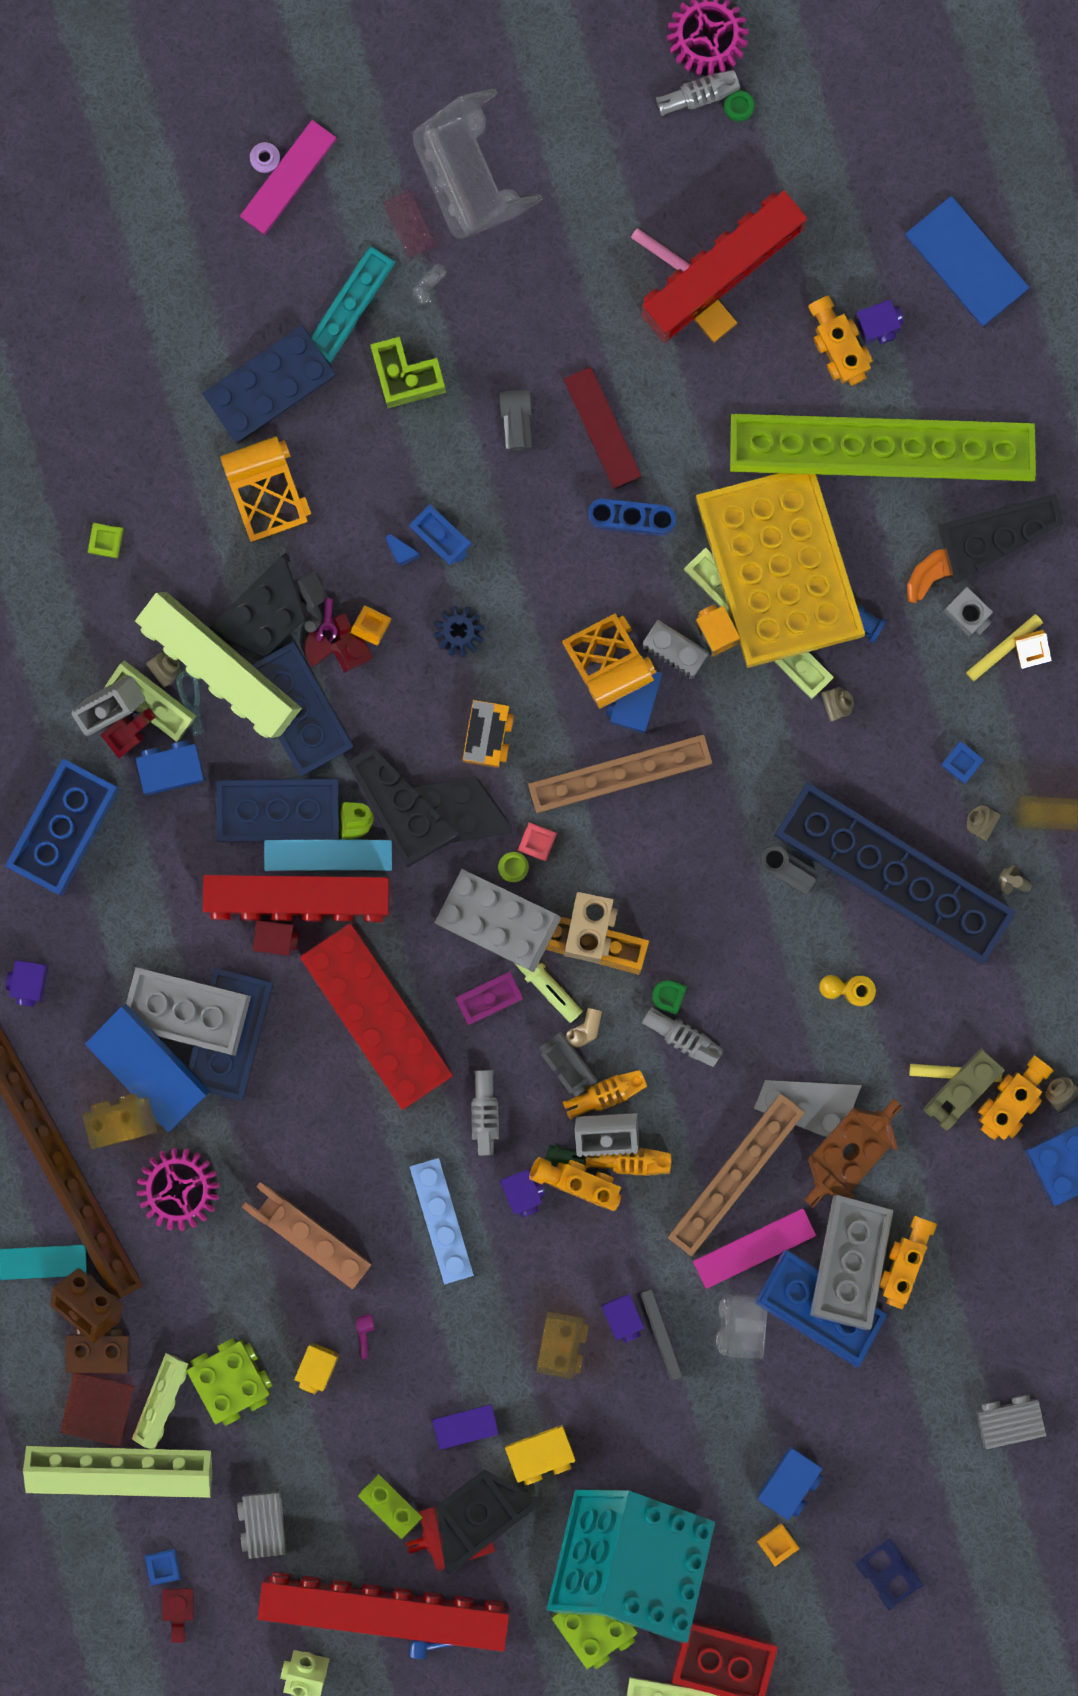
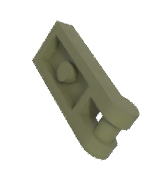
M981 1047L927 1103L923 1111L930 1117L934 1116L940 1121L939 1125L945 1131H948L957 1122L958 1118L1005 1071L1004 1067ZM946 1100L954 1106L949 1112L941 1107Z

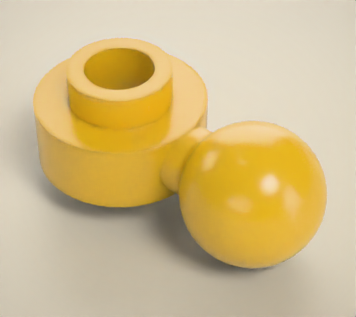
M827 975L819 984L820 993L825 998L835 999L840 995H844L846 1000L855 1006L868 1005L873 1001L876 994L873 981L866 976H853L844 983L838 976ZM860 985L864 986L866 990L862 997H859L856 993V989Z

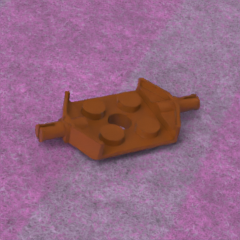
M892 1099L882 1112L879 1110L873 1112L853 1108L808 1158L815 1180L813 1184L816 1187L803 1200L814 1208L821 1198L828 1193L834 1196L839 1195L853 1199L855 1196L850 1192L890 1147L894 1150L898 1149L890 1123L891 1119L903 1107L896 1100ZM854 1143L853 1152L848 1156H843L844 1148L848 1144Z

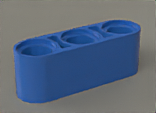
M597 499L592 502L588 510L589 522L592 526L601 530L666 536L674 530L676 524L674 511L664 505ZM598 507L607 508L610 511L609 519L606 521L596 520L593 516L594 510ZM629 510L637 511L641 517L640 521L635 525L627 524L623 519L624 514ZM658 514H666L669 516L671 524L666 528H659L654 524L653 519Z

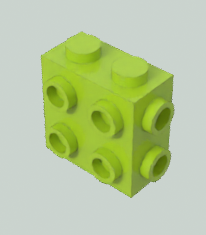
M234 1338L225 1341L217 1346L220 1352L211 1357H208L205 1352L191 1360L192 1367L186 1370L215 1425L222 1421L226 1426L241 1418L239 1412L247 1407H250L251 1411L260 1408L268 1403L265 1397L271 1394L269 1388L273 1384L265 1370L259 1371L254 1362L259 1359L252 1344L248 1343L245 1345L243 1339L235 1342Z
M562 1613L551 1615V1619L586 1669L594 1666L595 1669L601 1667L611 1659L608 1654L617 1648L623 1651L636 1641L634 1636L637 1634V1629L634 1626L605 1616Z

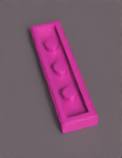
M311 120L241 213L240 218L265 236L337 138Z
M802 1208L693 1260V1263L707 1289L782 1253L784 1250L793 1248L815 1237L816 1234Z

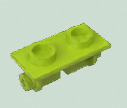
M379 1474L358 1495L401 1540L422 1519V1516Z

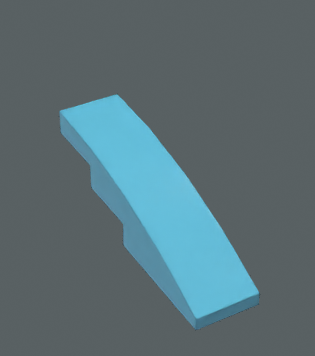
M265 840L264 871H392V841Z

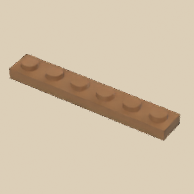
M700 735L529 783L528 786L536 814L709 766L712 765V760L705 736Z
M780 1093L667 1238L692 1257L801 1119L805 1111L784 1094Z

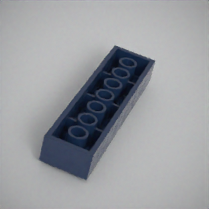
M808 782L774 834V837L979 965L985 964L1016 914V911Z

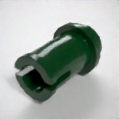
M555 1143V1146H548L546 1160L551 1161L552 1166L558 1165V1163L569 1164L570 1160L584 1164L583 1158L585 1156H577L576 1150L559 1147L557 1143Z

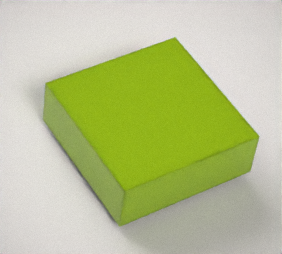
M93 523L88 553L118 559L124 529Z

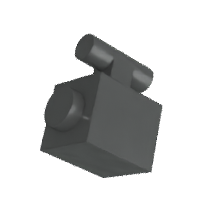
M315 571L297 579L301 590V599L305 602L309 613L304 627L310 633L320 628L323 624L324 611L321 612L317 605L325 601V598H329Z

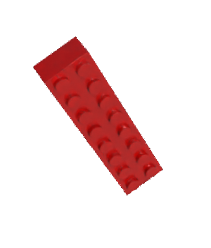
M272 1572V1575L266 1576L262 1582L257 1620L503 1652L505 1650L510 1607H504L503 1601L486 1599L485 1604L473 1603V1597L456 1595L455 1600L443 1599L442 1593L426 1591L424 1596L412 1595L413 1590L396 1587L393 1592L381 1591L382 1586L376 1584H364L362 1588L351 1587V1582L345 1580H333L332 1584L320 1583L321 1578L314 1576H303L301 1580L290 1579L289 1573Z

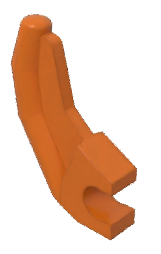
M944 549L933 551L915 567L907 583L908 602L917 603V600H922L934 581L951 576Z

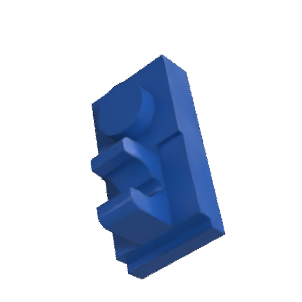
M430 504L408 525L414 533L450 566L455 561L460 563L467 556L465 551L472 545Z

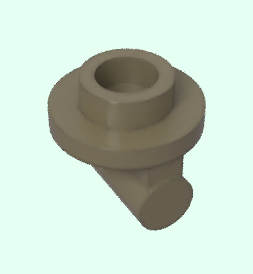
M160 652L146 663L164 689L171 685L181 674L179 660L172 659L165 652Z
M837 687L821 693L830 722L851 714L854 705L853 697L844 688Z
M978 806L968 815L967 829L979 839L987 842L1001 815L987 806Z
M1012 864L1001 872L998 883L1001 885L1002 893H1011L1013 887L1023 892L1031 890L1032 883L1019 876V866Z
M1067 1077L1053 1080L1046 1090V1098L1058 1113L1078 1097V1087Z

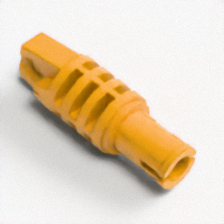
M641 1070L615 1075L591 1085L587 1089L588 1092L563 1101L565 1109L578 1105L577 1108L567 1111V1115L571 1120L593 1109L603 1111L627 1101L628 1098L647 1088V1084Z
M638 1148L636 1154L633 1152L627 1154L625 1152L624 1155L621 1153L618 1155L613 1153L611 1156L608 1153L605 1156L602 1154L599 1156L595 1154L593 1157L588 1155L586 1166L587 1168L613 1169V1172H616V1174L644 1176L670 1174L671 1153Z

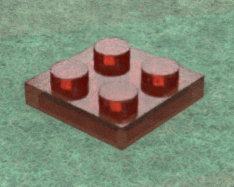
M73 1373L60 1433L121 1446L135 1385L83 1373Z

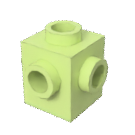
M294 1650L291 1662L284 1661L280 1679L286 1680L283 1693L293 1696H321L329 1658L317 1656L310 1652Z

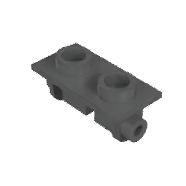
M562 1032L539 1048L542 1052L540 1056L545 1059L551 1069L555 1071L559 1068L562 1072L557 1077L566 1087L569 1094L573 1093L577 1097L598 1081Z

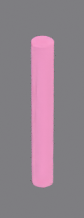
M639 228L632 234L631 238L675 269H681L684 272L691 265Z

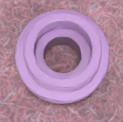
M267 142L259 143L251 150L250 162L256 171L269 173L274 171L280 163V154L273 144ZM261 153H269L270 159L267 162L260 161L259 156Z

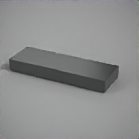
M652 1289L644 1290L640 1295L669 1378L673 1381L681 1378L682 1374Z

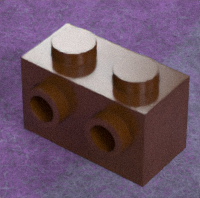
M77 1268L52 1288L50 1306L93 1343L120 1322L123 1306L114 1294L104 1290L93 1276L84 1273L80 1268Z
M75 1328L74 1334L66 1335V1373H129L131 1335H123V1329H111L93 1343Z

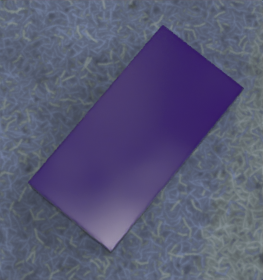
M492 1404L432 1419L440 1450L499 1434Z

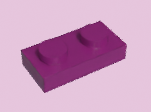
M508 972L455 999L469 1026L523 1000V997L511 972Z

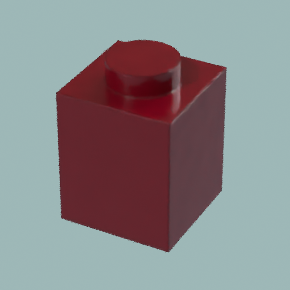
M257 920L253 951L291 956V951H297L299 933L294 932V925Z

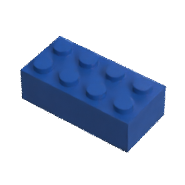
M63 758L5 867L63 897L120 789Z
M1078 1124L1024 1150L1051 1206H1057L1078 1195Z

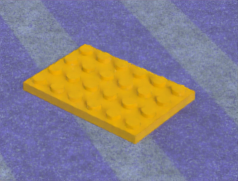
M778 473L696 495L697 506L733 624L740 637L739 643L747 668L865 636L863 624L816 474Z

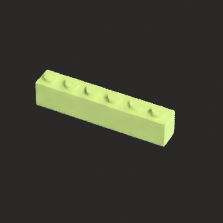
M156 593L135 620L142 627L140 631L147 638L160 642L164 646L163 651L169 657L182 661L187 666L185 669L191 676L196 679H203L210 685L208 690L220 699L225 698L232 704L231 710L241 718L247 717L255 724L253 728L265 738L281 736L302 709L169 593Z
M26 1446L23 1468L26 1493L210 1498L212 1484L211 1451Z

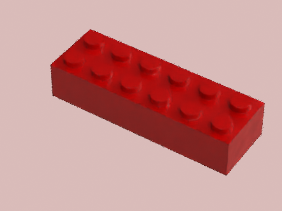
M785 190L779 195L775 192L770 194L762 201V207L757 213L748 212L737 222L739 226L731 234L728 230L722 233L714 241L715 245L709 252L705 250L700 251L690 260L692 264L684 272L681 269L677 270L666 280L668 282L666 287L661 291L655 288L644 297L641 316L663 343H666L704 310L719 300L805 229L807 217Z
M203 875V912L210 915V919L217 921H230L231 915H241L243 921H261V915H272L271 920L292 921V916H302V920L305 922H322V916H333L334 922H353V916L364 917L365 922L383 923V917H390L391 880L386 877Z
M351 923L299 957L402 1110L454 1076Z

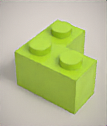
M400 337L370 345L387 408L446 393L437 358L408 366Z

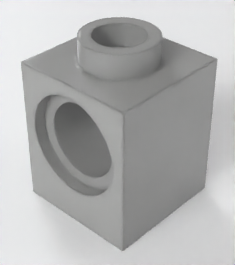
M968 587L943 611L969 637L974 632L980 635L992 623L988 617L993 611ZM968 606L974 607L978 612V619L974 622L965 620L962 615L963 608Z

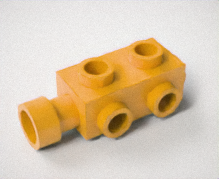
M828 295L808 305L812 316L817 317L820 324L815 329L817 335L813 337L818 351L820 353L826 352L830 363L826 364L832 379L834 381L839 379L842 384L849 382L850 386H853L867 379L865 373L871 369L869 363L873 362L872 357L866 346H860L856 338L859 332L852 319L847 320L845 314L836 317L832 309L834 304ZM840 329L843 337L835 339L832 336V330ZM853 356L856 359V365H847L846 357Z
M1035 1055L1028 1062V1069L1022 1076L1017 1072L1013 1077L1007 1074L997 1086V1089L1001 1091L994 1101L988 1098L978 1111L982 1115L979 1121L984 1124L980 1130L994 1141L998 1136L1003 1140L1008 1136L1013 1138L1023 1126L1020 1120L1026 1112L1032 1114L1042 1102L1039 1098L1042 1091L1037 1086L1043 1078L1046 1080L1054 1070ZM1018 1089L1026 1091V1098L1024 1100L1016 1099L1015 1093ZM1000 1113H1005L1008 1118L1007 1122L1003 1125L998 1124L996 1121L997 1115Z
M538 1157L531 1168L530 1180L539 1184L545 1182L552 1187L602 1208L615 1211L621 1200V1194H619L621 1187L613 1184V1177L598 1171L596 1176L585 1172L587 1166L570 1160L569 1164L558 1163L557 1167L551 1165V1161Z
M914 1216L910 1226L913 1228L910 1238L902 1237L900 1243L894 1242L889 1255V1259H892L893 1263L889 1272L884 1270L879 1288L883 1289L881 1295L887 1297L886 1304L902 1310L904 1305L907 1304L927 1249L926 1245L929 1237L934 1235L937 1227L936 1223ZM911 1252H915L917 1258L914 1262L910 1263L908 1255ZM905 1281V1290L899 1292L897 1289L898 1283Z

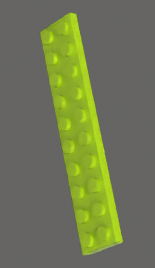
M731 414L730 472L1035 481V423Z

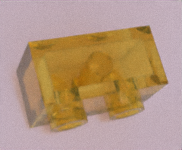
M136 1093L120 1097V1104L110 1106L109 1101L91 1105L92 1111L82 1114L91 1149L158 1133L149 1097L138 1099Z
M547 1311L536 1373L573 1379L574 1373L580 1374L583 1355L577 1354L579 1342L586 1343L589 1325L583 1324L584 1317Z

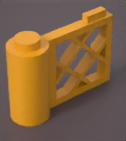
M277 436L220 456L250 542L308 522L306 516L311 514L306 497L299 499L289 471L286 458L291 456L285 440L279 441ZM284 472L288 485L283 496L266 489L272 476ZM266 479L263 487L255 483ZM252 485L261 489L254 506L242 501L238 488ZM289 489L294 501L286 498ZM264 492L281 499L274 515L257 508ZM284 501L296 506L299 519L286 522L277 518ZM244 506L252 509L249 518ZM255 511L272 518L267 530L254 534L250 523ZM275 520L282 523L280 526L271 528Z
M616 613L562 641L563 646L599 709L653 682L652 675L657 673L649 657L643 659L627 633L631 632L632 629L624 615L618 618ZM615 625L617 631L613 639L601 637L604 630ZM582 642L590 643L586 653L575 652L572 648ZM597 644L610 646L606 657L593 655ZM617 648L629 649L631 654L621 659L613 658ZM590 662L602 664L599 671L588 676L586 670Z

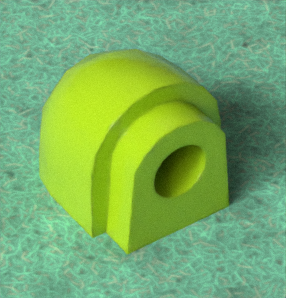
M349 802L342 804L339 814L340 840H354L367 834L374 820L373 813L367 805Z

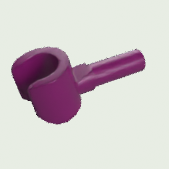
M325 598L323 624L316 632L318 642L322 639V630L329 632L330 643L337 634V628L332 624L331 619L333 599Z
M371 1314L360 1316L356 1321L360 1339V1359H368V1338L366 1333L375 1330Z

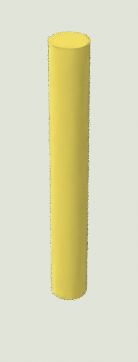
M1034 614L966 672L968 677L973 682L1016 646L1014 637L1032 633L1043 624L1039 616Z
M910 1064L909 1076L951 1079L962 1067ZM1002 1074L994 1082H1001Z

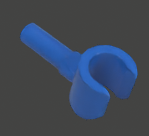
M413 1640L410 1644L409 1655L415 1659H426L427 1649H437L453 1645Z

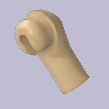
M587 1008L584 1024L570 1029L566 1033V1039L571 1046L582 1047L596 1039L602 1011Z

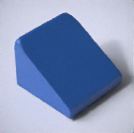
M391 534L386 536V542L398 566L401 567L420 558V554L402 541Z

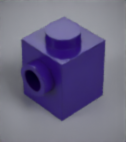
M891 299L857 311L855 315L865 345L877 340L879 344L895 340L897 338L896 334L901 330L900 324L904 323L899 306L894 307Z
M15 960L13 972H8L5 989L10 990L9 997L17 998L16 1004L34 1007L35 1001L43 1002L49 966Z
M529 1169L500 1180L513 1214L520 1213L522 1218L538 1212L537 1205L542 1204L540 1197L546 1195L542 1184L529 1179Z
M629 1293L601 1305L616 1340L622 1338L623 1342L626 1343L641 1336L639 1330L644 1329V1326Z

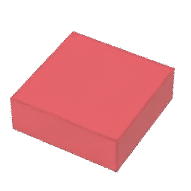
M529 822L518 851L546 862L557 833Z

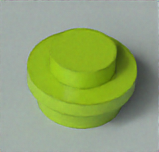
M509 852L500 859L498 870L501 877L506 881L519 882L526 877L529 864L522 854Z

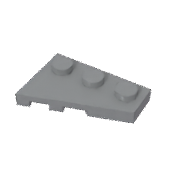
M765 1080L754 1109L765 1113L778 1095L782 1093L805 1111L796 1126L828 1137L853 1109L862 1085Z

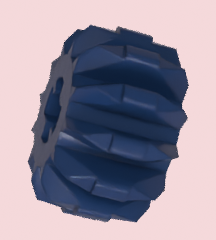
M453 606L454 616L450 617L445 610L441 612L446 623L436 620L434 625L444 631L435 632L433 636L434 639L445 638L438 645L440 650L445 649L450 644L448 655L453 657L456 648H460V655L464 658L466 657L464 647L468 646L475 653L477 648L472 641L483 643L484 638L481 635L475 634V632L484 631L485 626L483 624L473 625L480 619V615L476 613L469 619V607H465L463 614L459 615L458 607ZM457 625L459 628L467 627L468 630H464L466 636L464 638L460 636L452 637L451 634L454 633L453 626Z

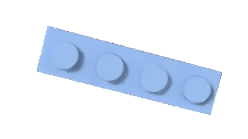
M437 1158L410 1166L444 1285L474 1276L440 1159Z

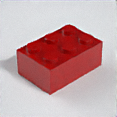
M693 1620L688 1643H680L671 1680L673 1684L717 1696H765L778 1646L777 1643Z

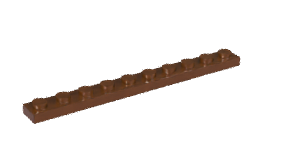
M0 1027V1093L109 1292L118 1299H121L143 1285Z

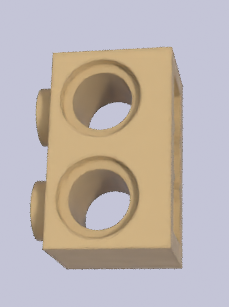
M577 892L564 956L599 964L602 956L608 957L611 939L606 938L608 926L614 927L618 910L612 908L614 899ZM589 907H599L603 912V917L598 921L590 920L586 915V910ZM585 936L593 937L597 942V947L591 951L584 950L580 945L581 938Z

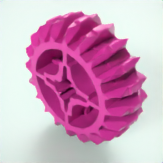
M690 0L691 7L682 2L680 4L682 13L673 12L672 18L676 22L668 23V30L674 33L667 35V41L675 43L670 47L671 54L681 52L676 57L678 64L688 60L685 65L686 71H690L693 65H696V75L698 76L702 74L703 68H708V75L714 74V67H717L721 73L726 70L725 62L732 68L736 65L735 59L732 56L740 59L743 57L744 53L739 48H746L748 41L741 37L747 36L749 30L748 28L741 27L746 23L745 17L735 18L739 14L740 8L736 6L731 10L728 9L731 3L730 0H725L722 5L719 4V0H713V2L701 0V3H698L697 0ZM704 13L716 14L722 17L726 23L723 21L712 22ZM695 16L698 29L690 34L689 38L684 40L683 29L687 22ZM703 25L708 33H716L713 34V43L706 36L701 37L703 36ZM732 30L733 40L730 46L723 53H720L718 40ZM689 48H704L712 57L697 55Z
M172 1148V1158L169 1159L167 1153L161 1151V1163L152 1157L149 1161L155 1168L153 1170L148 1167L142 1168V1172L149 1175L148 1180L144 1178L138 1179L137 1183L146 1185V1190L137 1191V1196H147L148 1200L141 1202L140 1207L151 1206L152 1210L146 1214V1217L151 1218L157 1213L159 1215L155 1223L157 1226H161L164 1220L167 1219V1230H172L175 1221H177L179 1230L184 1231L186 1220L189 1221L192 1228L197 1227L195 1216H198L202 1221H206L207 1216L203 1209L205 1208L210 1212L215 1210V1207L209 1204L208 1201L209 1199L219 1200V1195L211 1194V1189L219 1188L220 1183L210 1184L209 1178L215 1177L217 1172H205V1169L211 1163L207 1160L200 1166L198 1164L201 1158L200 1153H196L191 1160L188 1159L190 1149H184L182 1157H179L178 1149ZM173 1164L187 1165L193 1168L198 1173V1176L188 1180L182 1179L177 1171H175ZM165 1169L168 1180L167 1187L154 1195L155 1179L161 1170ZM176 1180L179 1181V1184L193 1183L182 1191V1198H177L178 1194L164 1196V1194L174 1188L173 1182ZM203 1184L202 1199L198 1206L192 1210L189 1193L194 1187ZM167 1199H173L182 1208L184 1215L168 1213L158 1203Z

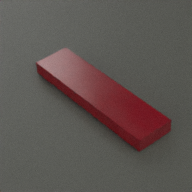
M586 368L564 378L565 386L613 490L641 478L637 465L592 368Z

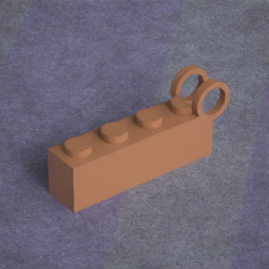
M260 1182L257 1188L267 1195L268 1199L259 1210L247 1202L242 1205V1208L263 1224L268 1225L351 1289H354L373 1263L276 1190L273 1191Z

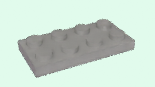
M461 869L434 923L534 972L562 917Z
M135 967L126 1004L159 1037L236 1056L251 996Z
M839 1195L833 1196L810 1316L863 1330H871L894 1210Z

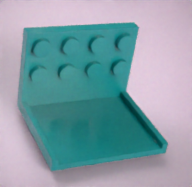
M575 1490L546 1610L562 1614L605 1616L678 1642L688 1643L715 1522L628 1490Z

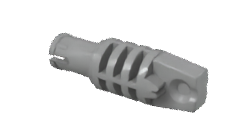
M734 70L716 73L684 83L680 87L681 90L656 97V102L661 116L685 107L693 110L719 101L740 90V84Z
M652 1006L642 1021L643 1025L664 1036L667 1044H674L673 1047L676 1049L679 1047L682 1053L685 1054L687 1052L689 1057L702 1061L714 1067L722 1055L723 1049L704 1033L699 1034L696 1028L691 1029V1025H684L681 1019H675L674 1021Z
M494 1070L474 1071L476 1098H473L471 1102L472 1140H477L478 1155L480 1156L493 1155L494 1139H499L497 1098H494L493 1094Z

